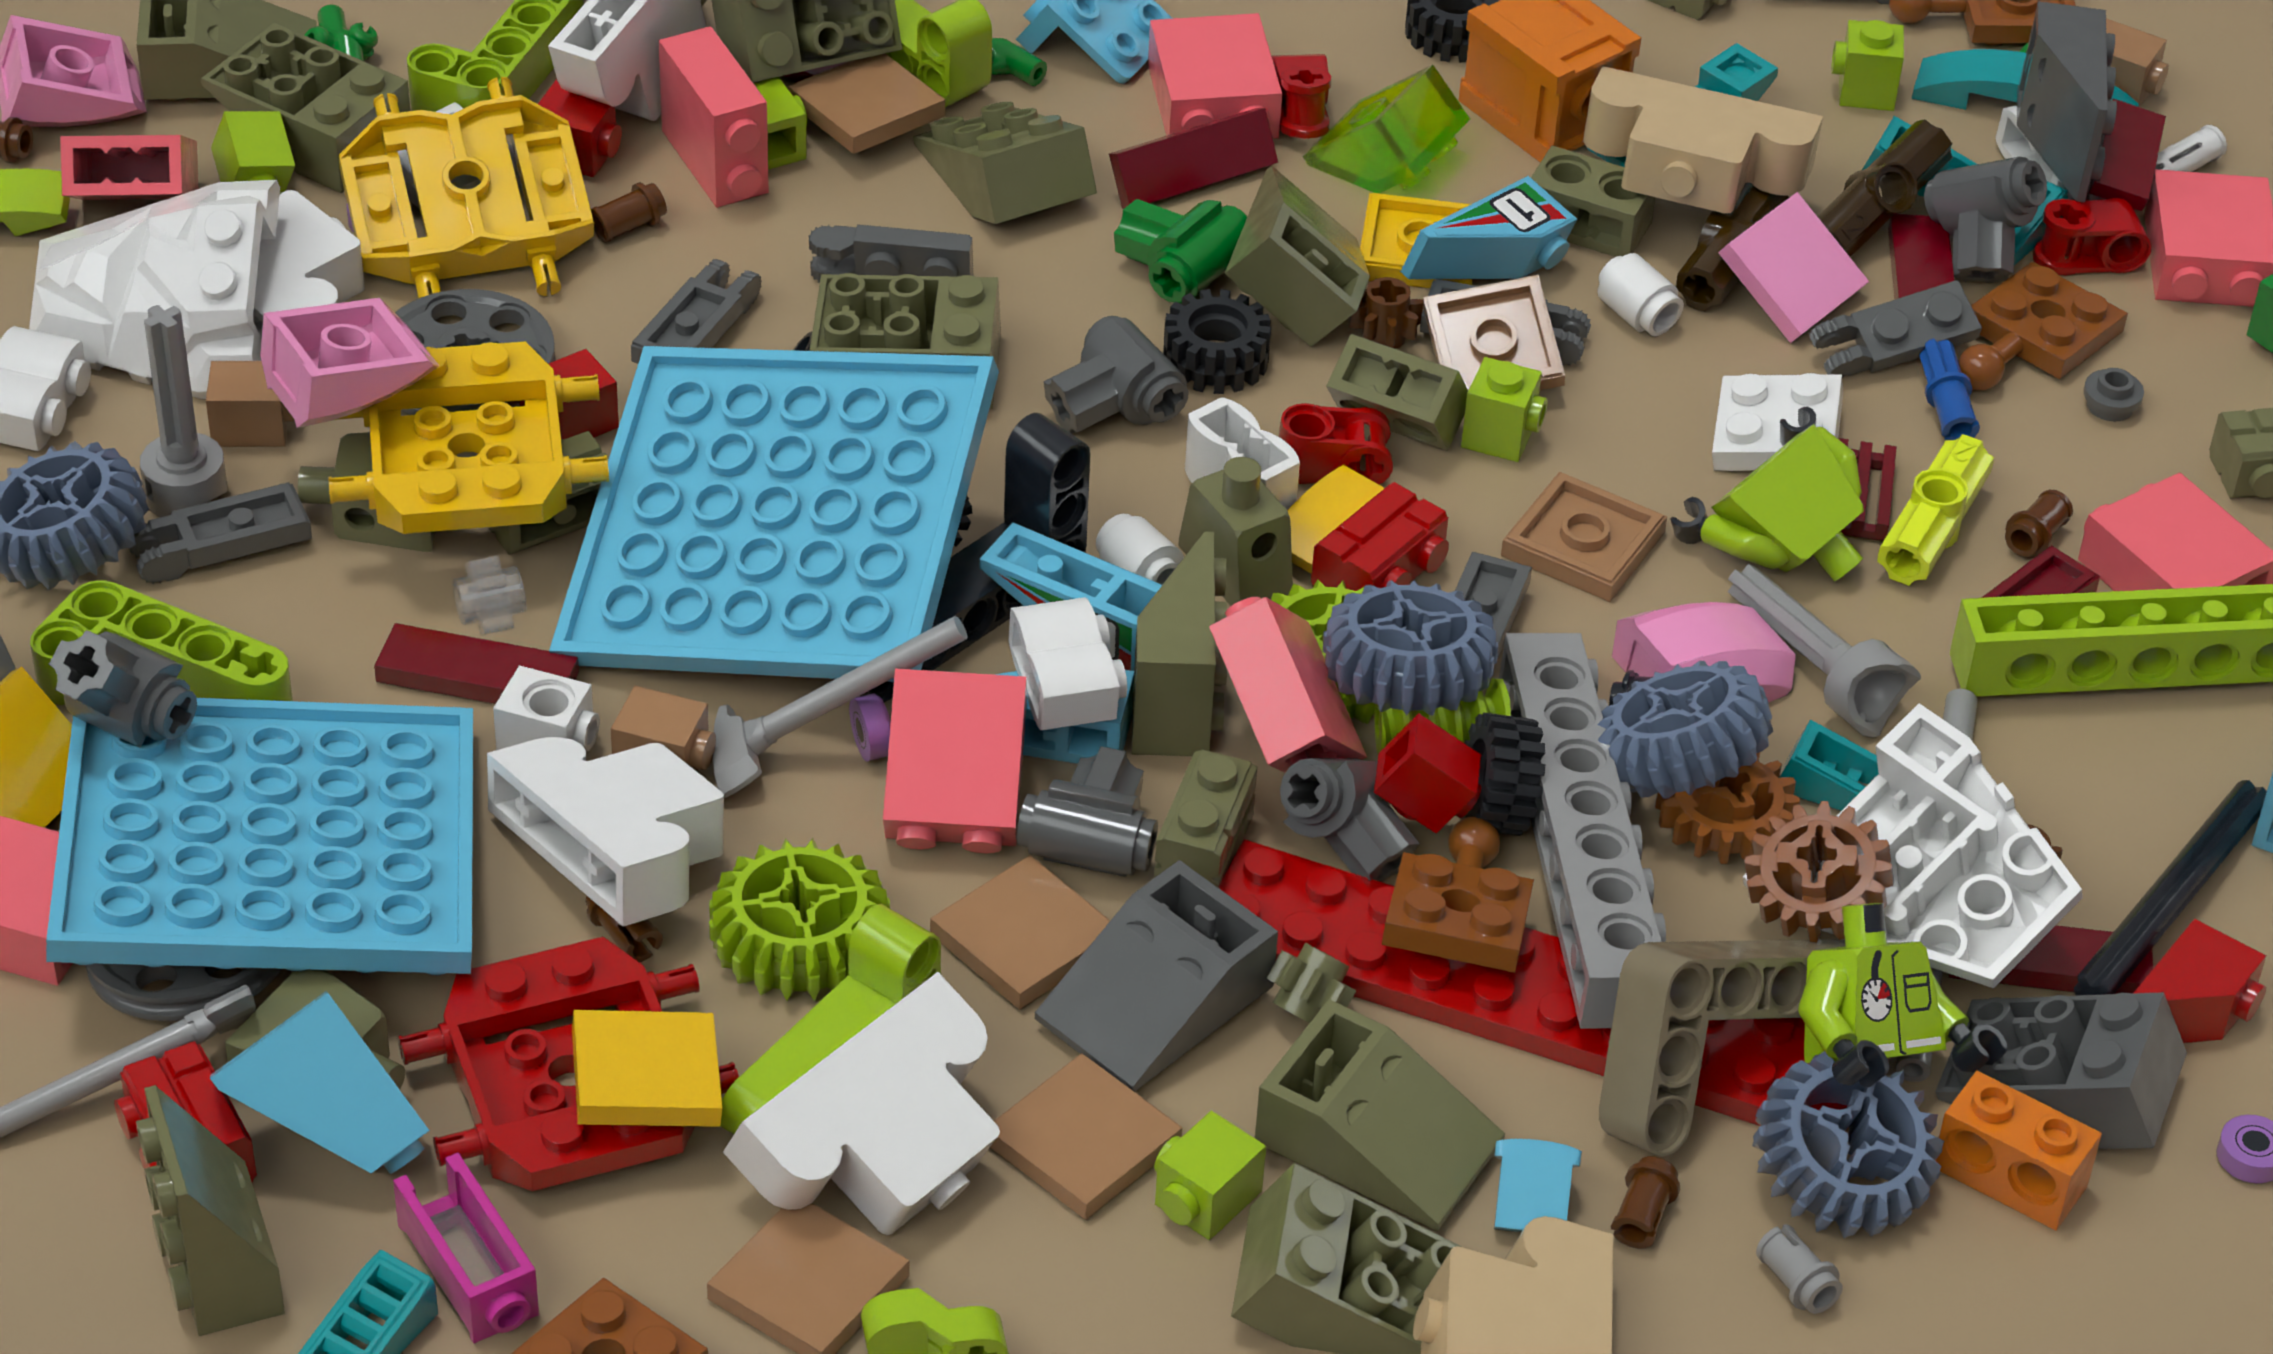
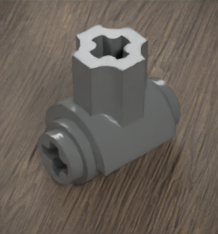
M2020 156L1941 171L1928 181L1924 193L1926 210L1934 222L1940 223L1943 229L1953 236L1952 262L1955 278L1964 282L1979 281L1990 284L2005 281L2009 278L2010 274H2014L2015 228L2025 226L2033 220L2038 206L2044 202L2047 194L2046 177L2043 169L2036 161Z
M1118 316L1104 317L1094 323L1088 330L1079 364L1043 381L1045 398L1054 411L1056 421L1071 434L1074 432L1078 433L1117 412H1120L1133 424L1148 425L1154 422H1165L1180 413L1189 395L1186 378L1179 369L1132 321Z
M86 630L81 637L74 641L67 642L61 640L49 663L57 673L58 683L55 690L64 694L66 709L73 716L141 748L146 736L159 741L166 738L174 740L187 731L195 716L197 709L196 695L190 691V686L185 680L177 677L183 665L116 633L103 632L97 635Z
M1100 746L1095 756L1080 758L1070 782L1055 779L1051 782L1048 791L1042 790L1039 796L1027 794L1019 817L1017 845L1028 847L1030 855L1043 857V860L1123 877L1134 875L1136 870L1147 872L1155 850L1158 820L1147 818L1146 811L1140 810V794L1142 792L1144 771L1136 768L1129 762L1126 751Z
M1310 758L1299 760L1291 765L1284 774L1280 787L1281 802L1289 814L1283 823L1297 834L1311 838L1324 837L1354 874L1380 882L1392 875L1398 874L1403 852L1413 854L1420 843L1390 807V803L1374 793L1377 761H1364L1358 758Z

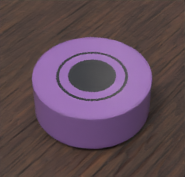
M875 693L852 699L849 704L850 722L854 739L862 758L865 761H871L887 757L891 721L883 700Z
M2240 1115L2232 1118L2224 1125L2216 1152L2219 1163L2230 1175L2250 1183L2273 1181L2272 1120L2258 1115Z

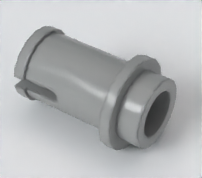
M1785 1224L1782 1230L1777 1226L1767 1232L1760 1240L1756 1249L1757 1257L1790 1290L1789 1299L1796 1308L1800 1310L1807 1309L1810 1313L1818 1314L1829 1309L1839 1299L1843 1286L1839 1281L1840 1273L1837 1267L1828 1261L1821 1262L1799 1238L1792 1226Z

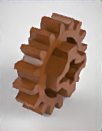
M1759 752L1756 753L1757 761L1755 763L1740 766L1738 768V775L1735 778L1724 777L1715 782L1714 788L1706 785L1695 789L1692 795L1682 791L1676 792L1666 799L1658 792L1655 802V808L1661 810L1658 824L1660 828H1674L1672 842L1676 846L1689 841L1694 843V856L1697 858H1701L1711 850L1718 853L1720 864H1727L1731 854L1739 853L1742 859L1745 860L1746 856L1754 855L1752 845L1754 834H1763L1771 837L1770 817L1775 815L1786 823L1794 820L1793 805L1800 804V797L1794 795L1795 779L1792 777L1780 778L1782 763L1777 760L1764 765L1759 762Z
M1821 801L1817 814L1807 815L1805 809L1800 804L1793 805L1794 820L1786 823L1781 818L1773 815L1769 818L1771 837L1763 834H1754L1752 837L1754 855L1746 856L1744 862L1751 903H1759L1761 919L1765 923L1772 922L1781 917L1782 933L1786 937L1794 934L1800 926L1807 928L1810 942L1817 943L1822 929L1827 928L1832 929L1833 934L1838 940L1844 939L1842 906L1884 903V909L1887 906L1885 888L1892 887L1894 884L1888 840L1878 839L1877 823L1875 821L1869 820L1857 826L1856 811L1851 806L1842 811L1838 817L1831 815L1828 801ZM1825 860L1822 865V870H1820L1821 862ZM1818 872L1817 882L1813 883V881L1816 878V873Z

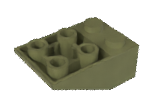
M140 0L136 46L143 99L178 101L184 98H215L201 83V78L274 22L305 35L310 28L317 26L316 20L263 0Z
M711 0L717 35L752 82L902 50L895 0Z
M275 22L201 78L202 86L229 111H280L295 162L294 171L340 193L344 191V185L340 172L339 154L377 117L373 100L378 95L383 94L386 109L389 112L387 93H391L398 98L400 113L411 111L408 80Z
M999 102L981 108L982 116L964 121L963 117L959 116L939 119L930 124L931 131L913 136L914 145L970 215L993 224L1005 222L1097 193L1085 129L1082 126L1062 121L1059 115L1044 116L1038 114L1037 109L1034 108L1019 109L1014 107L1013 102Z
M1273 166L1269 167L1265 172L1225 274L1236 283L1241 291L1251 295L1277 317L1285 328L1296 333L1312 347L1357 312L1370 275L1356 237Z
M853 273L840 275L821 274L810 351L993 356L996 365H998L1001 337L998 277H975L971 275L949 277L916 276L912 274L899 276L857 275ZM994 393L989 409H993Z
M1204 531L1137 617L1132 710V754L1193 756L1195 751H1201V749L1209 751L1211 731H1223L1224 693L1214 692V686L1226 685L1227 668L1218 647L1215 646V640L1209 626L1226 618L1227 602L1215 601V596H1225L1226 558H1214V532Z
M1328 999L1259 1086L1255 1139L1266 1145V1148L1436 1231L1440 1229L1495 1154L1496 1141L1505 1139V1133L1392 1029Z
M156 1085L144 1088L149 1118L136 1121L146 1164L152 1162L157 1164L156 1166L144 1168V1174L153 1210H160V1213L152 1215V1222L161 1257L167 1256L170 1265L178 1264L176 1267L167 1269L177 1311L191 1308L199 1336L285 1314L278 1264L245 1161Z
M1293 1163L1250 1206L1231 1317L1292 1347L1339 1354H1421V1341L1414 1339L1413 1326L1417 1310L1423 1300L1424 1291L1451 1249L1456 1246H1462Z

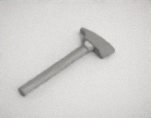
M954 616L767 716L744 721L742 717L736 716L730 705L720 706L714 724L716 746L713 753V764L717 787L723 792L724 798L741 790L761 775L762 770L758 755L777 742V739L894 678L895 669H911L966 640L967 633L960 619Z
M243 985L205 1004L204 1009L191 1012L184 1016V1019L0 1107V1138L121 1080L120 1072H122L126 1065L154 1055L159 1059L163 1057L165 1051L193 1041L201 1044L218 1032L223 1034L230 1030L238 1029L255 1012L256 1005L250 988L247 985Z

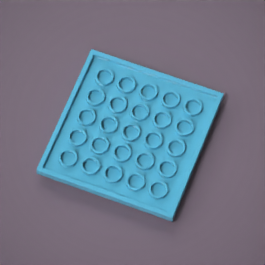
M644 346L608 459L609 482H601L549 651L578 657L579 666L837 679L931 629L999 374L994 357ZM923 662L911 668V670H921Z
M197 698L196 713L187 731L174 740L166 738L159 741L146 736L141 748L73 716L46 939V962L74 963L78 965H91L95 963L134 964L149 967H162L165 965L206 966L220 969L236 967L278 968L291 971L306 969L349 970L361 973L376 971L421 972L431 975L446 973L471 974L473 708Z

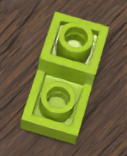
M30 168L0 169V223L4 222L14 236L67 222L70 197L62 196L61 171Z

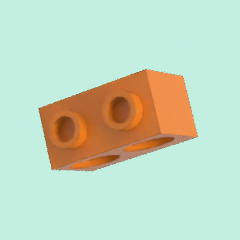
M1976 1070L1944 1114L1939 1138L1944 1140L1942 1153L1935 1161L1942 1166L1940 1172L2057 1231L2088 1186L2102 1133Z

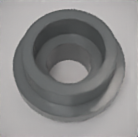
M2107 368L2093 372L2087 377L2083 390L2089 411L2100 419L2113 422L2128 419L2140 407L2144 396V388L2141 382L2129 372L2120 368Z

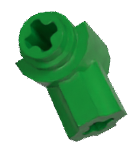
M1135 199L1123 209L1121 222L1114 232L1115 252L1148 265V277L1154 291L1168 302L1174 303L1176 301L1182 304L1183 296L1191 293L1196 297L1200 290L1207 288L1226 271L1248 216L1235 206H1222L1221 201L1215 200L1200 202L1183 216Z

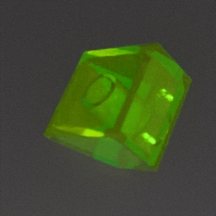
M1431 65L1358 100L1303 158L1313 168L1374 193H1381L1398 184L1403 190H1407L1428 176L1431 170L1427 164L1430 161L1441 158L1458 144L1455 135L1471 119L1435 66Z

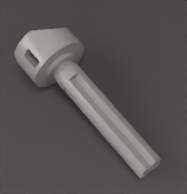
M155 305L147 310L148 318L144 320L160 437L148 444L140 455V471L143 490L147 496L146 503L148 508L159 517L172 515L171 511L206 503L228 492L222 448L217 441L205 434L197 433L181 311L175 306L163 310L159 305Z
M1747 564L1742 572L1735 569L1728 578L1733 583L1728 593L1742 605L1754 608L1778 635L1828 675L1823 691L1825 703L1835 713L1847 721L1861 735L1868 737L1880 736L1886 721L1899 701L1911 687L1921 680L1919 671L1883 641L1870 639L1859 642L1852 647L1752 564Z

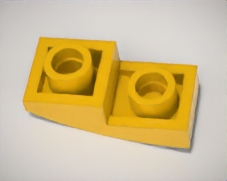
M1345 465L1333 470L1314 484L1287 510L1291 521L1292 563L1312 574L1314 546L1381 492L1384 487Z

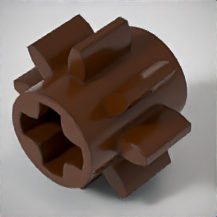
M1392 277L1377 278L1371 281L1367 289H1365L1357 312L1350 316L1349 327L1363 329L1362 337L1397 349L1405 343L1406 339L1413 341L1416 339L1417 327L1421 324L1423 313V300L1410 299V286L1399 279Z

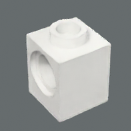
M520 665L493 708L496 750L539 738L563 737L575 740L582 744L586 751H589L594 745L599 731L600 717L598 713L593 712L591 684Z

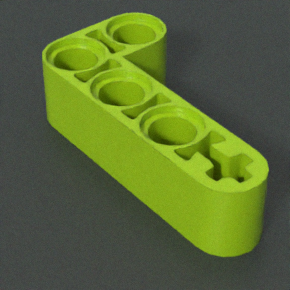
M515 0L472 52L436 43L415 47L407 56L411 109L413 111L426 110L436 112L454 102L462 108H466L478 101L490 100L491 97L487 84L496 77L498 78L500 91L501 77H507L512 82L513 95H522L529 99L554 69L548 45L585 4L584 0Z
M895 0L902 50L886 54L944 98L945 108L990 84L992 73V24L986 9L978 0H957L933 13L914 0Z
M91 581L76 588L34 630L30 637L36 682L51 701L57 705H65L64 694L55 690L58 683L57 673L49 663L61 640L67 642L74 641L81 637L86 630L97 635L103 632L116 633L182 664L183 667L177 677L187 682L190 686V691L196 695V698L293 701L288 658L278 648L110 581Z
M883 904L874 905L867 910L860 918L850 938L848 949L849 975L729 1087L722 1099L723 1109L720 1126L735 1134L740 1124L746 1118L937 972L941 974L940 938Z

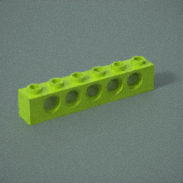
M2273 584L1961 599L1950 656L1961 689L1969 690L1976 696L2273 682Z

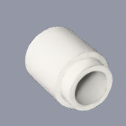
M1630 253L1623 257H1614L1600 272L1598 297L1638 332L1646 330L1651 336H1659L1668 331L1679 319L1684 303L1678 297V289L1638 254Z
M1119 514L1112 517L1102 526L1096 538V548L1100 553L1101 560L1161 585L1164 584L1184 558L1179 548L1147 520L1139 516Z

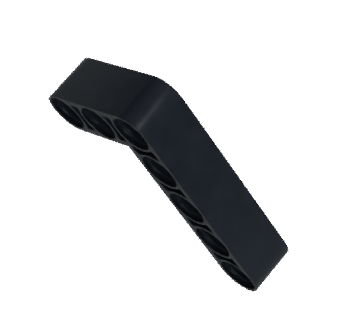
M1032 413L1023 418L1013 429L1007 441L1004 523L952 556L949 561L932 628L957 616L966 630L967 639L924 661L921 670H935L1008 621L1011 608L1023 606L980 569V558L1012 523L1086 553L1090 447L1041 413ZM886 681L860 696L875 693L885 703L893 698L894 682Z

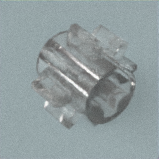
M498 555L465 563L467 576L453 579L454 599L462 625L478 622L481 636L514 628L512 615L524 613L527 609L524 586L518 568L512 566L501 569Z

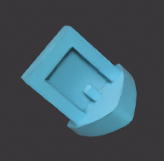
M1505 1139L1496 1141L1494 1156L1501 1159L1494 1229L1522 1232L1530 1221L1543 1216L1567 1221L1572 1168L1580 1166L1582 1151L1568 1145L1543 1140Z

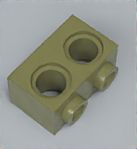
M1552 145L1531 177L1577 218L1566 240L1569 243L1611 256L1623 257L1624 255L1634 253L1652 223L1656 197L1624 190L1621 187L1624 167Z
M1350 334L1326 385L1337 407H1368L1377 409L1384 413L1390 421V431L1446 451L1449 450L1465 416L1468 389L1458 370Z

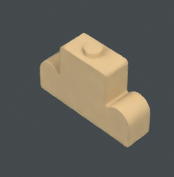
M1602 66L1591 89L1583 142L1590 150L1605 156H1626L1621 184L1624 190L1721 213H1731L1736 206L1745 183H1752L1759 190L1775 195H1793L1805 188L1814 166L1823 116Z
M1543 1216L1533 1219L1525 1226L1504 1259L1464 1247H1453L1424 1291L1423 1300L1416 1313L1413 1337L1415 1340L1421 1341V1354H1612L1613 1234L1563 1219Z

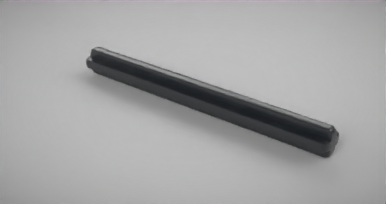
M2242 780L2233 787L2078 974V983L2074 987L2076 996L2115 994L2260 817L2267 793L2264 787H2255L2250 780Z

